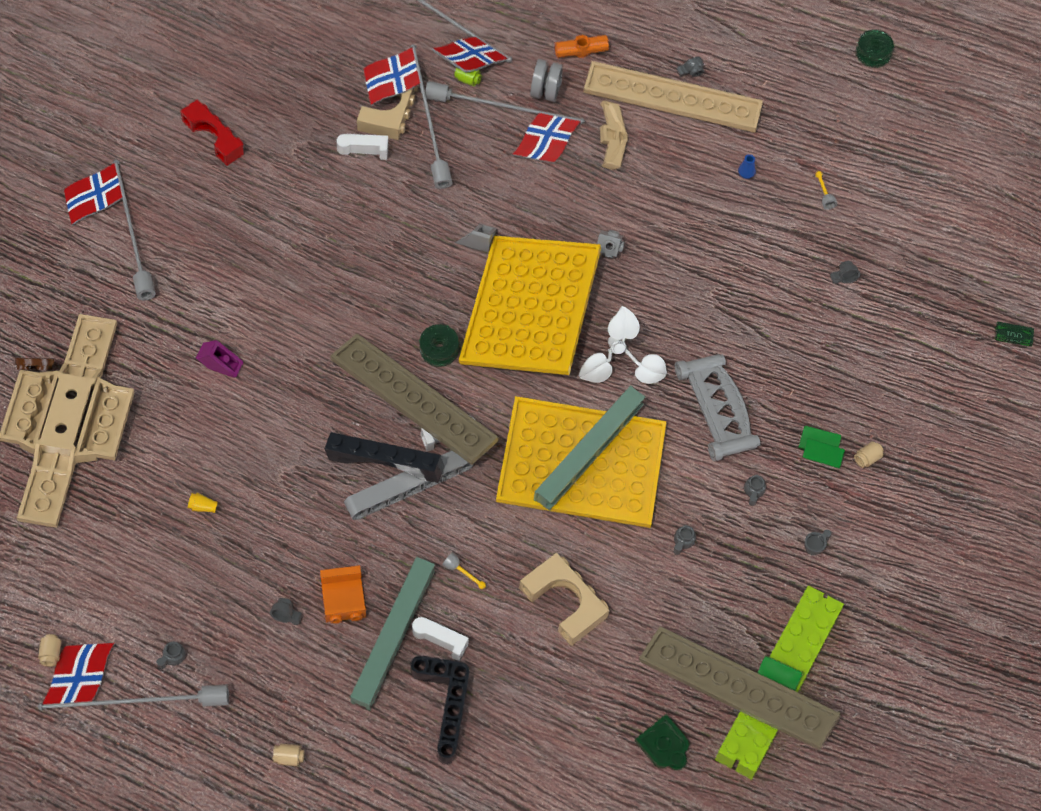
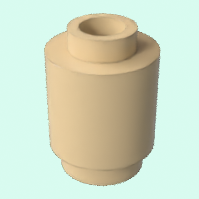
M872 441L858 450L856 455H854V459L861 468L869 467L883 457L884 450L879 443Z
M48 634L41 638L38 655L41 665L52 667L56 666L57 661H59L61 640L58 639V636Z
M275 745L273 762H277L278 765L299 766V763L304 761L305 752L301 750V745Z

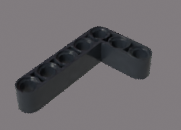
M416 656L411 661V675L414 679L448 685L437 747V758L442 764H451L456 758L469 682V667L463 662ZM418 665H422L425 667V669L422 671H418L415 669V667ZM441 668L445 670V672L442 674H437L435 670ZM463 672L465 676L457 677L455 673ZM460 691L462 695L456 697L452 695V692ZM451 710H456L459 714L456 716H451L448 714V712ZM451 729L455 731V734L448 736L445 734V731ZM444 749H449L450 751H452L451 755L445 756L441 753V751Z

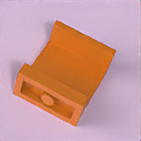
M360 565L320 570L326 622L337 624L342 622V620L359 621L362 618H366Z

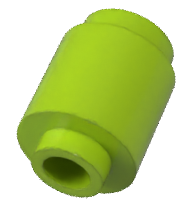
M458 67L455 70V78L470 86L478 85L482 79L480 70L463 72Z

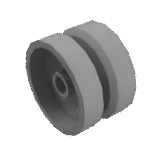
M538 59L532 79L530 97L540 99L545 89V99L555 102L562 82L563 64L554 62L548 72V61Z

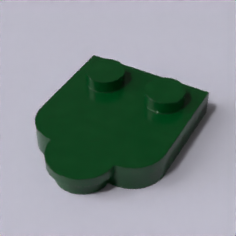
M667 714L634 740L657 768L665 769L670 767L673 770H681L687 764L685 752L689 748L688 739Z

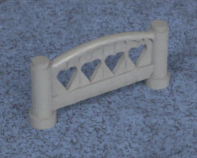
M720 354L688 362L682 360L675 362L674 365L675 373L679 380L689 379L715 441L708 444L709 455L714 462L722 460L724 456L748 451L760 446L758 435L751 434L748 412L741 393L723 368L726 361L724 355ZM714 373L718 376L717 380L721 384L717 386L704 381L710 374ZM721 389L725 392L724 396L727 398V401L723 402L711 397L717 390ZM728 405L731 407L734 417L730 418L718 413L724 406ZM731 422H737L741 434L724 430Z

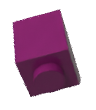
M217 340L203 343L195 358L208 369L233 378L237 377L243 364L240 358Z

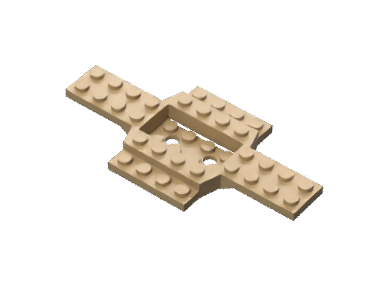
M79 314L65 362L59 371L41 373L26 370L19 371L0 431V441L19 444L20 448L34 454L33 466L17 515V520L20 522L57 528L76 463L97 461L98 458L116 459L135 393L133 388L115 386L101 379L117 327L116 320ZM92 388L94 389L92 397L89 403V407L87 410V414L84 420V424L81 430L77 447H75V440L84 414L89 393ZM69 391L77 393L74 399L66 398V394ZM59 425L67 427L64 433H57L55 431Z

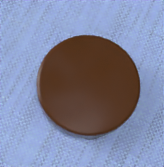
M15 358V365L17 370L33 369V366H36V370H52L54 358Z

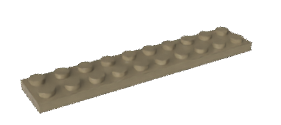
M359 334L354 335L330 355L331 361L471 465L498 442V436Z
M663 627L658 628L639 658L641 663L818 750H821L840 718L839 712Z

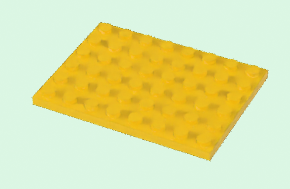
M494 236L460 353L459 363L462 365L570 375L601 252V245Z
M515 396L496 502L549 511L540 503L534 501L535 491L607 411ZM634 416L550 511L651 528L667 421Z

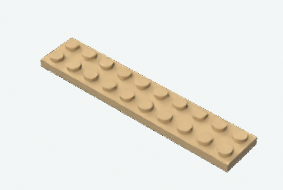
M594 61L591 63L583 92L750 132H756L763 100Z

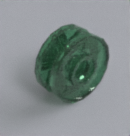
M881 30L865 31L858 40L856 57L862 64L868 67L879 68L885 66L892 57L894 41L890 35Z
M442 324L432 325L422 332L419 344L420 355L423 360L435 367H443L453 363L459 353V339L456 332L449 326Z

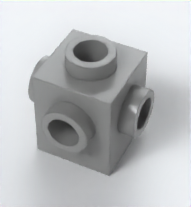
M602 230L600 232L597 244L601 245L603 256L613 258V256L617 257L618 253L623 251L625 242L622 241L623 236L619 235L618 231Z

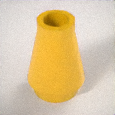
M198 492L196 494L191 493L187 508L196 512L215 513L218 502Z

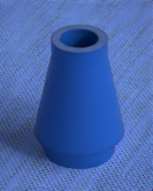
M751 154L745 156L738 168L742 178L750 179L756 173L755 157Z

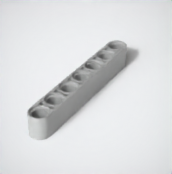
M453 451L441 455L444 469L439 483L466 472L473 465ZM402 472L349 496L344 500V504L352 519L358 520L439 483L421 480L407 472Z

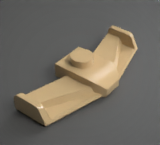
M603 100L601 107H603L607 125L603 124L600 127V143L606 144L607 149L602 167L614 170L621 167L628 135L620 105Z

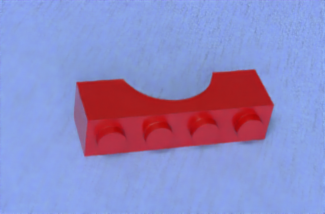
M197 99L180 110L182 122L192 132L208 131L217 137V141L214 144L215 155L226 166L244 155V144L241 139L236 138L230 128L224 126L218 116L210 112L206 104H202Z

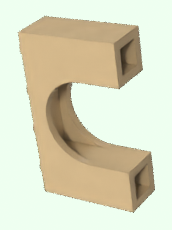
M419 86L403 94L396 95L400 99V103L393 109L383 111L362 106L357 118V131L388 136V138L399 140L400 135L405 132L406 123L404 122L405 119H409V107L414 104V92L418 91Z
M555 553L521 579L519 589L531 602H534L545 592L555 587L568 588L577 595L580 607L575 613L560 623L558 629L560 635L572 646L608 618L609 607L605 601L598 599L591 586H587L582 581L581 575L569 567L568 561Z

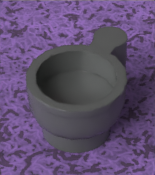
M698 56L687 60L676 69L680 77L686 74H690L691 77H697L704 72V63L702 58Z
M851 261L841 263L839 266L840 270L830 274L833 284L839 282L853 283L860 277L859 269Z
M759 475L749 477L744 485V491L750 497L748 503L751 506L756 504L757 499L762 497L766 490V483Z
M684 525L675 532L674 542L676 545L673 550L674 554L679 555L682 549H689L695 544L696 533L692 527Z
M827 529L822 534L819 532L809 533L804 541L807 553L810 555L822 553L826 548L827 540L831 536V531Z
M279 598L270 610L271 617L279 622H291L294 625H298L302 617V613L293 610L292 601L286 598Z
M172 641L167 643L163 649V657L156 661L158 668L164 669L167 664L172 666L181 664L185 660L186 651L178 642Z

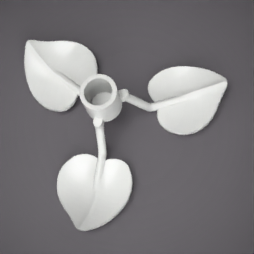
M621 306L608 324V333L610 335L608 339L610 347L608 349V358L606 359L603 353L591 355L582 365L579 377L594 383L607 380L612 373V366L608 363L611 361L612 353L621 354L623 352L639 366L635 370V376L643 383L652 384L659 382L666 377L667 371L665 362L659 355L649 354L640 363L627 350L624 342L625 339L635 338L640 326L636 316L628 308Z

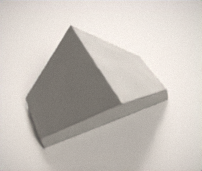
M479 224L472 232L454 243L489 253L497 228Z

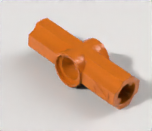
M578 35L575 40L555 42L554 44L557 58L574 55L584 58L588 53L609 50L606 35L595 37Z

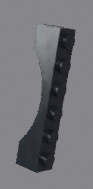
M333 432L330 433L324 448L328 459L331 461L345 464L353 462L383 464L407 472L421 480L439 483L444 469V463L439 454Z

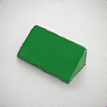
M804 426L798 448L805 449L807 439L839 447L841 435Z
M807 439L802 457L840 468L845 449Z
M767 656L764 657L758 670V674L793 691L796 690L803 674Z

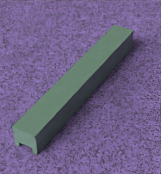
M630 385L537 488L534 493V501H537L550 511L644 406L642 401L645 399V396Z
M416 557L350 696L352 704H359L370 711L433 577L434 563Z

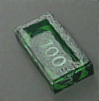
M997 321L995 328L996 341L1029 347L1033 345L1034 328Z

